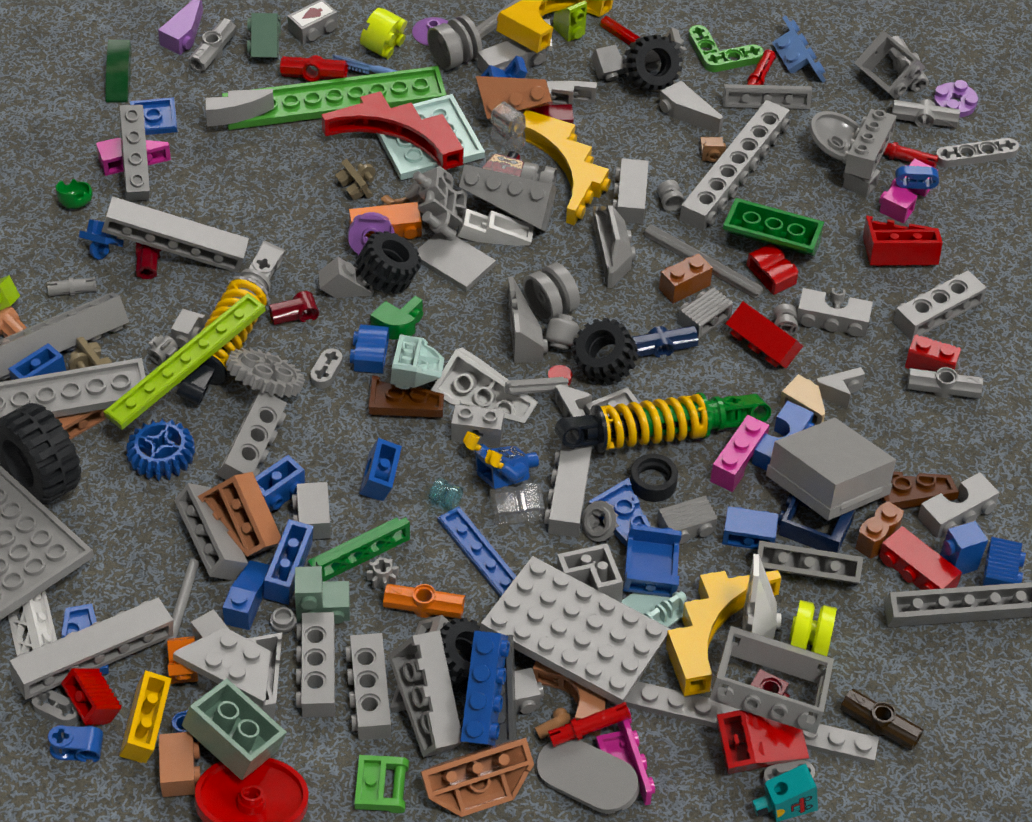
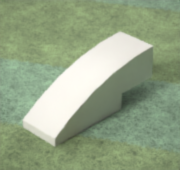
M466 209L461 218L463 224L459 226L457 235L458 237L475 242L524 246L531 244L534 226L492 210L486 216Z

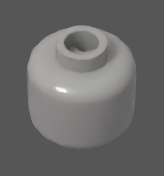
M559 314L558 318H551L549 320L545 339L550 343V347L568 350L569 347L574 346L573 340L577 338L579 326L576 322L572 321V316Z

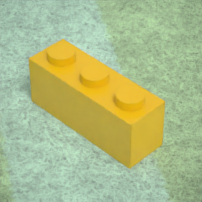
M145 670L136 687L119 754L120 757L140 763H146L155 748L172 678Z

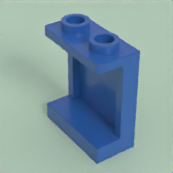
M644 524L630 525L626 545L623 591L672 597V594L677 592L679 586V576L677 574L679 544L682 537L681 531L672 528H654Z

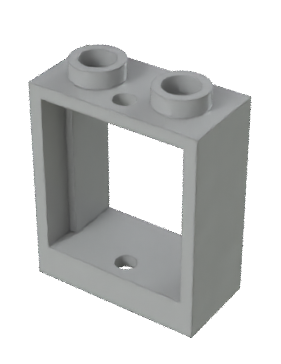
M884 30L854 63L894 99L903 95L907 87L914 79L921 75L922 70L925 68L913 54ZM894 47L911 63L889 87L872 70Z

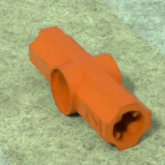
M387 584L383 599V607L413 611L415 615L421 618L443 615L461 619L465 603V595L435 591L428 584H420L415 588Z

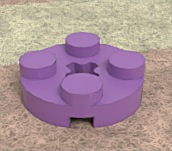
M957 80L955 83L951 82L937 86L934 103L936 106L960 109L959 117H965L974 112L977 107L978 96L965 81Z
M375 212L355 216L348 230V240L351 248L357 255L360 254L366 244L368 237L365 235L369 231H374V233L378 231L395 233L389 218Z

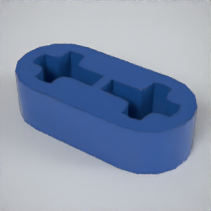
M901 166L895 172L896 184L901 188L932 189L939 184L938 171L934 167Z

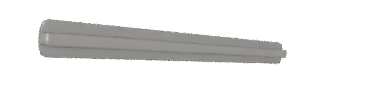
M652 224L645 229L644 235L683 258L692 257L699 253L713 267V275L748 295L758 298L762 294L763 287L667 232Z

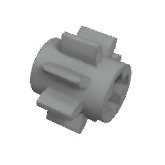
M162 335L159 337L155 336L148 343L151 347L148 355L158 365H161L178 349L175 340L167 335L164 337Z
M379 557L374 563L369 562V570L366 571L367 580H372L373 588L380 587L385 590L387 584H397L396 576L399 575V567H393V559Z

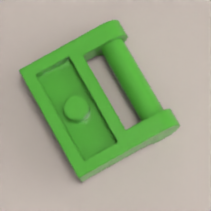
M359 755L355 809L404 813L406 802L403 800L405 773L409 769V760L404 757ZM386 769L394 770L392 798H384Z

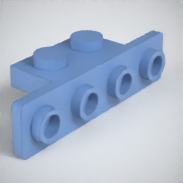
M785 15L782 18L790 31L772 42L790 73H795L810 63L822 83L825 82L826 79L823 73L826 71L819 61L815 63L814 59L817 56L811 47L806 48V45L809 43L802 33L798 35L797 32L800 29L794 20L789 21Z

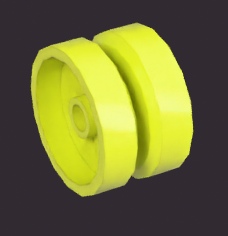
M800 600L797 616H794L789 637L791 645L805 650L807 649V644L812 645L811 652L827 656L837 608L823 605L820 608L818 620H813L814 603Z

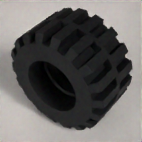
M661 35L644 36L636 39V42H632L629 45L630 49L624 53L627 55V59H623V64H626L627 67L623 68L624 73H629L627 79L634 81L632 85L640 87L641 90L651 91L662 90L666 86L674 84L673 80L679 78L677 72L682 71V66H679V62H683V58L678 56L681 53L680 49H675L676 43L669 41L670 38L666 36L661 37ZM650 50L655 51L661 59V68L655 76L649 74L644 65L645 56Z
M378 231L369 237L358 255L356 264L358 265L357 270L361 272V277L366 279L369 285H373L376 289L383 290L386 293L392 292L397 294L398 292L405 291L421 267V257L418 256L419 252L417 249H414V245L409 243L404 237H400L396 233L392 234L389 231Z
M603 318L602 321L595 319L593 324L587 323L584 325L585 329L583 331L581 329L578 331L579 337L573 340L575 345L572 347L573 358L589 380L592 382L595 380L600 385L604 382L607 385H611L612 381L616 380L618 383L622 381L621 377L630 375V369L634 370L636 366L634 361H638V354L636 353L638 348L622 323L619 324L615 319H612L611 322L608 318ZM607 345H615L609 355L603 358H596L600 349Z
M456 618L440 629L453 692L460 690L462 693L467 692L474 630L480 631V626L473 619L469 622L467 618H461L460 620ZM457 649L465 655L467 661L459 655Z

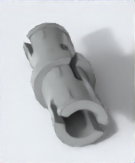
M71 277L69 280L47 282L49 297L57 295L76 296L75 294L97 292L95 277L74 279V277Z

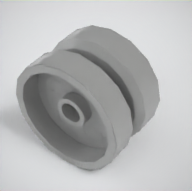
M558 262L551 263L543 267L541 271H535L527 275L523 280V290L528 305L545 323H548L551 318H558L559 314H568L576 310L580 305L579 290L574 278Z

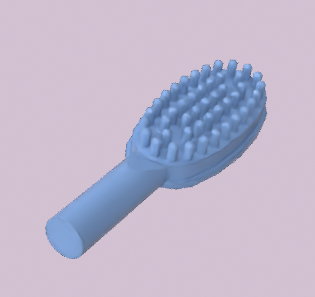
M332 55V60H346L348 69L369 74L370 71L376 74L397 71L340 55Z

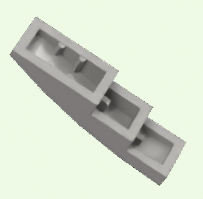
M547 81L554 105L572 104L573 106V101L595 103L597 82Z

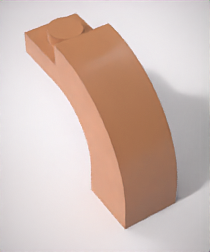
M535 661L533 671L537 682L561 689L574 698L578 706L575 714L576 720L605 710L604 697ZM602 729L589 733V735L599 736Z

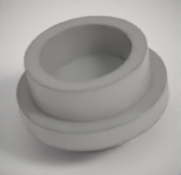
M280 607L271 615L270 624L275 631L285 633L295 628L297 618L291 609Z

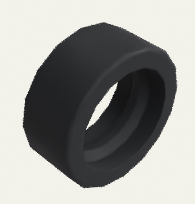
M654 453L646 454L637 458L632 464L630 482L632 484L631 488L637 497L649 502H659L670 498L676 491L678 470L674 462L668 457ZM646 470H658L665 473L669 479L668 482L655 486L643 482L639 478V474Z

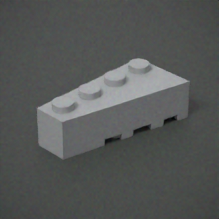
M464 164L459 184L460 188L545 232L547 231L557 191L556 186Z

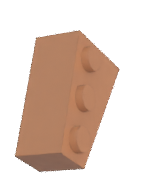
M476 76L489 121L553 104L546 79Z
M253 472L234 475L197 496L201 502H206L214 512L212 515L215 519L221 520L229 530L227 532L247 557L266 552L279 545L281 535Z

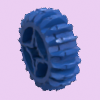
M163 418L157 423L152 419L151 424L143 423L142 429L135 428L134 435H129V442L126 446L127 458L133 470H137L140 476L146 474V477L150 480L156 475V478L160 481L161 477L166 475L170 480L172 473L179 476L180 469L187 471L188 464H192L195 453L194 439L190 435L188 428H184L181 423L175 425L173 419L168 423Z

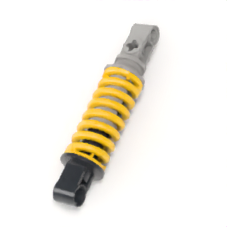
M264 240L249 269H244L239 276L229 280L226 292L221 296L220 301L217 303L215 310L211 313L210 319L207 320L203 329L247 293L267 307L270 301L268 297V292L271 288L270 279L275 270L280 266L286 250ZM258 318L184 378L176 394L199 405L209 385L216 386L222 384L227 377L226 362L231 351L235 349L240 350L243 347L242 343L247 340L248 334L252 331L253 325L257 322Z

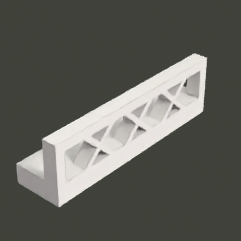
M45 590L22 605L23 612L20 620L17 617L20 607L8 615L17 656L30 652L31 647L35 650L45 643H52L57 640ZM27 626L28 633L25 641L23 642L22 636Z

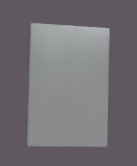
M441 232L434 234L417 249L419 252L418 256L421 257L420 263L466 292L496 266L495 259L456 236L454 239L448 240Z

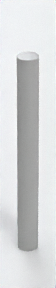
M196 559L189 560L172 615L174 636L169 638H177L199 566V561ZM169 638L165 639L164 641V649H168L167 640Z

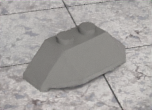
M612 205L594 206L593 226L607 288H612L631 269L632 260L636 259L635 247L630 245L632 242L631 230H627L625 220Z

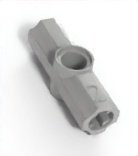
M224 18V20H220L212 31H207L203 34V42L188 58V64L194 71L201 73L214 59L222 56L224 46L237 32V26L232 20Z
M899 36L892 37L910 52L903 39L899 38ZM893 47L888 54L893 60L894 70H897L899 73L897 75L900 76L911 62ZM911 53L920 61L917 53ZM923 70L921 75L909 85L910 89L915 92L922 91L928 87L929 80Z
M928 99L920 100L918 103L894 100L891 114L897 115L896 119L914 121L918 127L926 126V128H930L933 125L957 128L960 109L936 106L933 101Z
M942 367L937 372L909 368L907 389L933 392L941 398H948L952 395L981 398L982 377L959 375L955 370L948 367Z

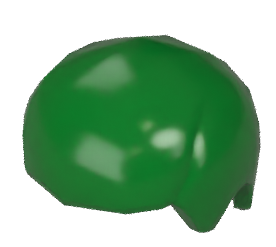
M72 179L68 185H65L63 181H59L55 186L60 204L68 209L81 208L87 205L93 197L91 185L86 182H77L75 179Z

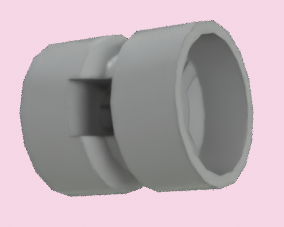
M525 162L521 177L555 186L557 168L548 166L540 168L538 164Z

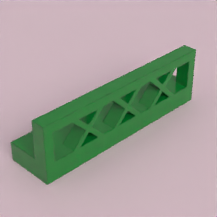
M396 517L308 560V566H322L323 582L410 540V522L406 517L401 520Z

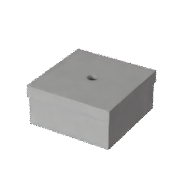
M833 418L776 440L766 476L822 517L830 520L889 495L896 459L837 418Z

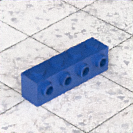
M474 630L461 734L462 742L493 746L495 745V740L499 737L500 725L498 723V715L503 707L501 691L502 685L506 681L505 658L508 657L510 650L508 636L504 634Z

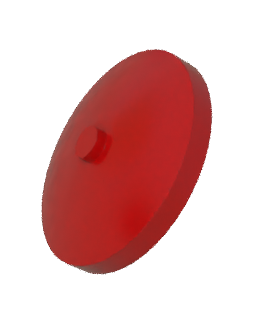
M269 758L243 780L238 778L220 761L212 765L200 776L195 788V808L203 822H301L307 812L309 792L303 777L293 767L282 761Z

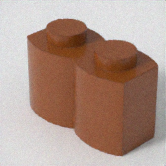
M885 502L880 505L874 517L867 519L861 525L855 549L870 559L879 555L882 543L900 528L904 511L891 502Z

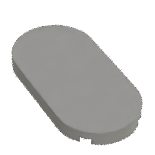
M577 738L556 747L550 741L539 753L537 770L543 782L551 789L598 812L611 814L615 813L614 811H623L634 803L639 794L638 777L630 764L590 744L577 740Z

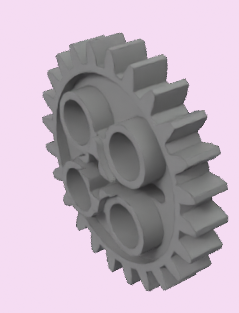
M244 348L240 350L235 349L231 351L226 362V369L230 371V375L236 376L235 380L243 381V385H250L252 390H260L261 393L268 392L271 396L274 394L283 397V395L291 397V395L297 396V393L300 394L305 382L304 375L300 374L301 370L294 369L295 365L288 364V360H281L278 355H271L270 352L265 354L260 349L258 351H254L252 348L248 350Z

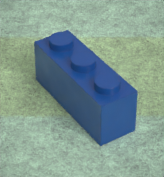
M288 520L264 580L263 598L289 605L295 590V567H304L313 542L314 526Z

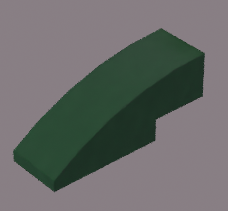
M108 40L106 103L128 102L132 56L130 40Z

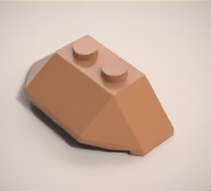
M521 738L441 762L420 771L428 799L463 817L514 800L528 773L534 766L527 739Z

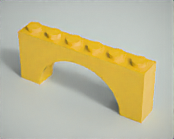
M521 0L499 12L496 31L538 53L550 46L553 27L546 23L542 16L584 0ZM585 0L587 2V13L598 17L612 9L613 0Z

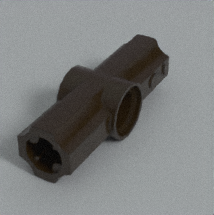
M855 689L849 690L840 707V710L868 725L870 732L874 735L887 736L909 750L915 748L924 731L921 727L896 714L895 708L890 703H877Z

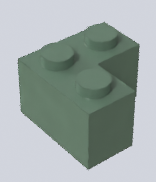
M251 13V18L247 20V29L251 32V40L247 41V52L251 53L252 58H279L281 16L278 13Z
M322 566L295 567L297 622H302V613L334 612L335 624L350 621L349 581L323 582Z

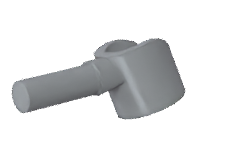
M832 288L830 301L834 304L835 309H840L841 304L844 302L845 289H842L841 294H837L834 292V288Z

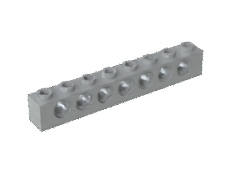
M768 100L763 103L683 202L680 211L681 221L703 231L708 224L712 225L715 222L717 213L724 211L730 197L734 198L737 194L739 185L746 183L750 171L757 169L761 157L765 158L768 155L770 146L777 144L780 133L782 131L786 132L791 122L788 119L789 109Z

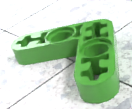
M694 25L689 30V41L704 68L709 72H719L758 64L763 56L764 51L762 47L755 44L719 51L706 27ZM707 47V48H710L711 50L705 51V50H702L701 48ZM730 57H736V58H738L739 60L733 61V60H730L729 58H730Z

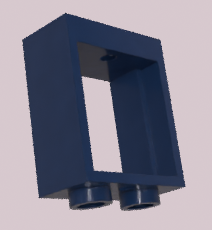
M790 493L786 502L788 508L786 511L782 510L778 518L777 525H780L779 535L817 550L838 553L852 524L856 509L835 517L838 519V522L830 536L793 522L800 505L811 508Z

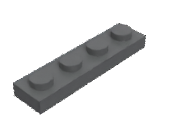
M506 635L510 642L508 657L505 658L506 681L502 685L503 707L498 715L500 731L498 739L495 740V745L517 740L513 635Z

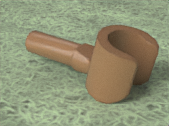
M384 195L381 198L384 204L380 206L402 204L410 201L406 197L392 199L390 196Z

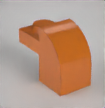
M195 636L169 638L167 640L168 673L170 678H172L171 684L198 681L197 672L173 660V653L195 642Z

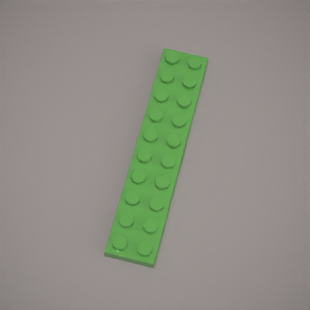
M438 66L260 88L273 89L274 109L248 120L228 124V129L322 118L321 114L360 104L361 96L379 91L383 94L390 108L446 96V91ZM222 93V97H228V93Z

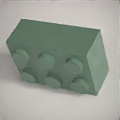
M227 678L190 705L182 723V726L241 780L278 752L287 733Z

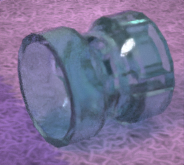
M439 477L430 490L429 500L435 503L441 502L445 508L452 510L461 501L463 487L456 484L450 485L447 480Z

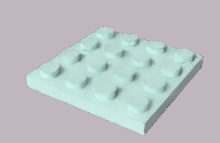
M453 94L413 104L421 119L439 114L444 115L464 148L463 164L485 158V151ZM376 133L400 180L413 177L416 171L424 173L439 166L426 152L410 142L394 136Z

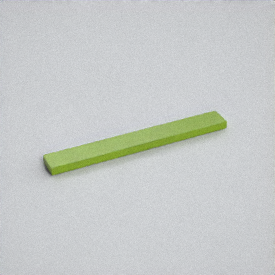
M247 293L104 411L105 417L123 430L266 311L265 305Z

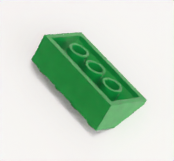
M735 198L724 222L723 230L726 233L773 244L815 257L821 241L824 221Z

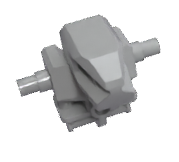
M441 166L424 173L416 171L413 174L415 181L405 193L406 198L410 202H418V210L423 213L422 220L429 223L430 229L433 232H441L448 240L454 239L456 231L453 228L463 224V220L457 215L463 216L466 209H468L466 207V191L463 189L459 191L453 190L454 179Z

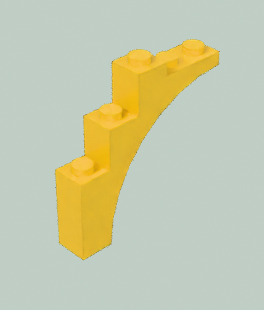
M525 110L517 123V139L530 143L546 152L565 172L572 192V197L567 206L566 223L575 225L578 218H583L586 204H591L593 197L600 198L603 191H608L611 184V179H608L609 169L593 164L594 157L591 156L592 146L576 142L575 124Z
M725 571L700 575L698 592L701 600L684 602L682 621L685 627L667 631L666 650L684 696L710 692L712 672L708 660L710 642L721 625L730 616L744 607L750 575L728 578ZM779 571L766 572L774 596L779 595L781 583Z

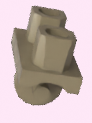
M347 158L341 163L344 168L335 176L343 187L354 181L353 184L346 188L350 197L354 201L363 195L367 199L373 197L374 195L368 189L366 182L371 183L374 181L375 168L371 164H359L357 166L358 171H356Z
M79 337L76 339V350L69 355L68 367L73 370L112 363L109 357L100 358L101 347L97 342L88 343L84 337Z

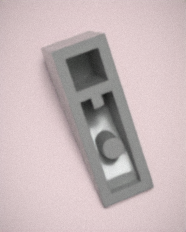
M679 81L661 90L659 106L664 113H668L680 121L717 134L722 132L724 117L684 82Z

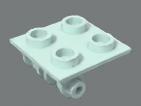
M682 591L679 593L674 592L672 597L632 593L623 599L621 603L669 628L682 618L684 602L687 600V597Z

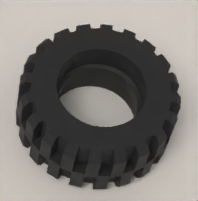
M29 403L0 417L1 467L43 505L74 490L81 479L80 460L75 452L74 443L71 442L67 430H64L59 419H56L50 410H46L45 406Z

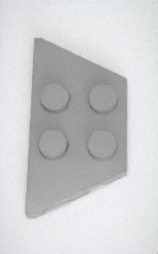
M223 627L173 653L174 661L218 684L226 678L229 679L254 703L264 707L271 657L270 650Z

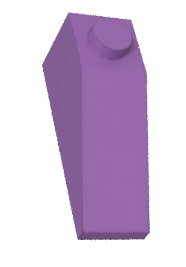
M192 0L158 30L161 46L179 55L192 47L203 14L202 0Z

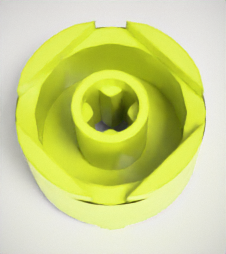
M379 7L368 18L367 23L370 25L367 30L363 29L360 44L378 55L389 59L393 55L394 47L396 45L400 47L406 38L403 32L407 21Z

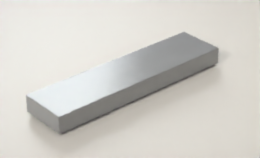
M724 84L723 107L760 108L768 100L787 109H810L812 87Z

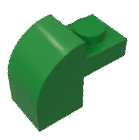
M414 296L401 309L384 301L370 315L371 325L389 327V339L399 340L400 334L412 336L416 333L415 323H418L423 317V300Z

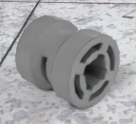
M666 180L658 186L657 193L660 199H662L661 203L664 210H679L685 199L680 192L678 183L675 180Z
M791 304L776 306L773 309L774 324L790 336L794 335L798 331L796 308Z

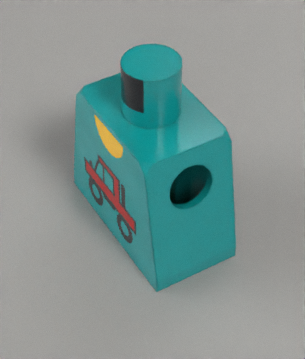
M806 763L764 783L765 796L752 800L757 816L772 811L776 822L818 810L817 786Z

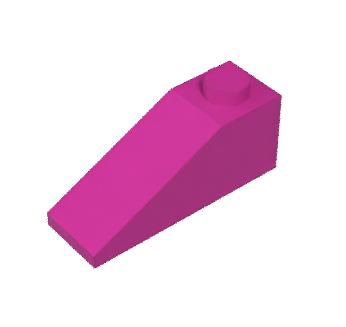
M121 138L97 142L98 159L105 176L124 172ZM146 140L148 165L171 160L168 142Z

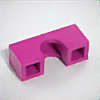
M915 158L909 165L932 167ZM895 178L888 192L884 191L879 199L881 204L880 213L904 224L915 209L917 195L913 193L925 197L931 189L901 188L896 184Z
M747 415L713 463L710 482L733 492L744 476L745 468L749 459L753 457L754 449L765 433L768 434L770 425Z

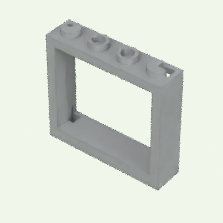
M730 626L709 700L816 734L825 709L834 659ZM733 636L741 638L740 643L733 642ZM730 655L818 683L814 704L810 705L726 678L725 674ZM818 664L827 666L824 670L817 668ZM723 684H726V685H729V686H728V688H724V687H722V685H723Z

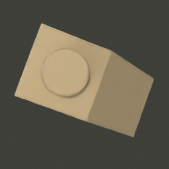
M798 374L782 391L779 406L783 408L788 400L814 412L812 423L815 425L824 422L825 409L819 386Z

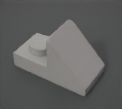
M859 367L817 378L816 385L819 386L822 399L848 408L851 393L862 389L865 373Z
M561 384L555 387V402L564 417L585 415V404L592 402L591 394Z

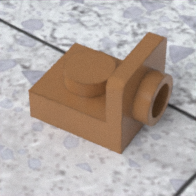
M723 137L700 138L702 161L717 162L726 150Z

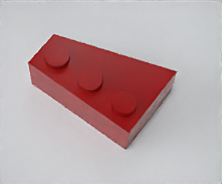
M866 215L863 240L870 265H939L943 242L938 228L910 223L909 227L895 225L894 220H887V223L873 221L872 216Z

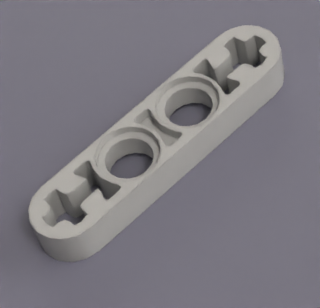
M1002 138L941 147L936 152V155H939L937 164L941 167H955L1011 159L1017 155L1019 143L1011 138ZM982 150H990L992 153L987 154L984 153ZM961 153H969L972 156L966 157L963 156Z

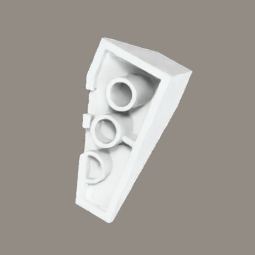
M464 348L454 351L442 371L441 378L437 379L431 391L444 394V400L451 404L460 405V403L474 407L503 410L504 418L522 423L528 420L538 404L528 394H507L504 389L505 382L508 379Z
M753 554L743 609L742 629L774 639L776 629L781 628V613H777V602L759 554Z

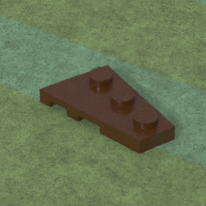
M372 375L369 414L443 418L444 394L420 387L401 389L396 387L395 384L380 381V377Z
M893 471L891 492L889 495L880 498L882 504L891 502L901 509L919 506L940 493L947 500L958 499L959 491L950 475L919 473L916 477L903 476V472Z

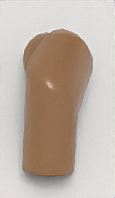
M565 708L556 709L553 712L554 718L535 727L541 740L549 736L548 730L570 723L571 717Z

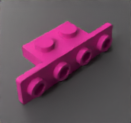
M626 719L617 723L620 731L596 736L595 742L598 749L627 762L634 768L638 777L639 790L644 805H650L652 794H655L654 781L652 777L647 776L645 771L647 770V761L645 755L639 753L638 734L636 730L632 731L630 726L632 719Z

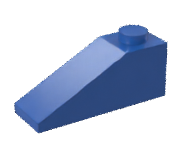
M251 560L248 562L247 566L232 584L222 607L224 623L226 625L250 630L264 596V580L270 565Z

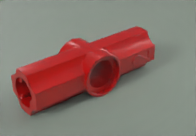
M313 55L309 58L286 56L281 58L280 73L284 77L305 78L311 82L318 79L347 78L348 63L346 60L323 59L318 55ZM310 66L316 67L318 71L312 70Z

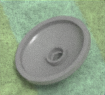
M832 111L817 113L809 125L811 136L816 145L824 153L839 161H843L845 151L849 150L852 138H855L856 130L860 127L851 118Z

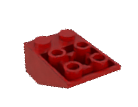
M743 710L717 714L716 723L728 774L809 759L802 729Z

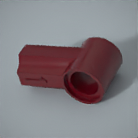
M136 242L137 277L152 279L157 276L158 258H161L160 249Z
M309 291L297 293L292 300L268 305L270 317L274 325L297 319L301 322H306L309 319L313 321L319 316V310L313 294Z

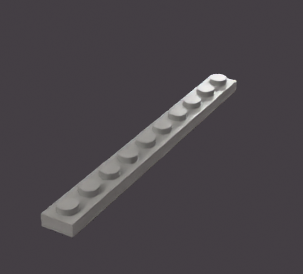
M639 681L624 701L629 708L718 728L716 723L717 714L740 710L709 700L710 698L699 695L684 696L682 691ZM607 699L608 703L615 704L614 702ZM819 724L816 734L803 730L808 750L874 765L879 737Z

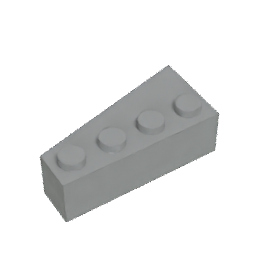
M437 630L413 635L392 651L388 658L424 758L451 751L463 742L461 741L462 733L441 632Z

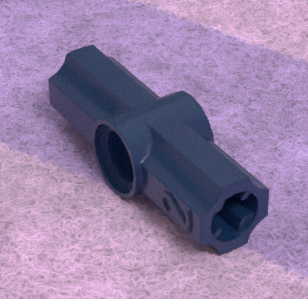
M657 326L651 329L648 334L632 337L638 348L636 352L638 357L652 354L657 358H660V355L670 356L674 350L698 346L699 341L695 326L668 330L664 326Z

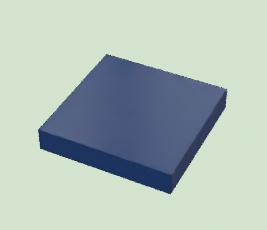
M174 97L130 101V105H143L145 135L178 132Z

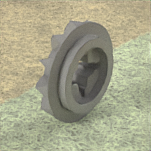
M594 501L586 507L582 516V527L588 538L600 542L607 541L609 537L614 536V530L619 526L616 523V517L619 515L615 513L614 506L608 504L607 501ZM599 517H605L603 519L604 526H598L600 523Z

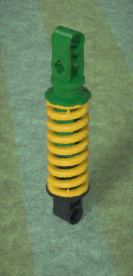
M695 393L692 396H679L677 399L669 397L665 400L655 399L653 402L645 400L640 404L630 402L627 406L623 403L617 404L615 407L611 405H594L591 407L589 415L564 417L558 420L555 425V433L568 448L593 445L595 450L601 453L609 449L622 448L624 440L628 447H634L637 439L643 446L648 444L649 438L654 444L660 443L662 436L666 442H672L674 436L679 441L685 440L687 433L692 439H707L710 436L711 430L722 431L727 427H739L747 415L766 422L771 416V408L757 394L727 396L725 398L715 396L707 399L703 393Z

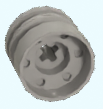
M465 15L449 20L447 24L442 23L428 30L427 40L431 54L445 71L461 65L462 62L466 63L478 58V51L482 50L479 32L473 21Z

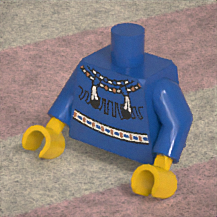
M467 431L463 439L468 449L475 450L477 475L494 489L528 480L530 477L529 468L539 466V458L536 452L525 454L516 446L490 449L483 443L477 444L480 437L470 431Z

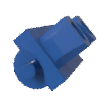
M89 219L87 231L80 230L79 237L93 241L89 247L93 258H105L109 253L108 244L123 247L124 240L102 232L103 221Z

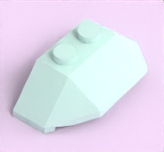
M400 334L393 360L390 384H395L396 387L401 389H409L410 387L415 388L440 379L445 358L434 348L428 346V342L424 338Z

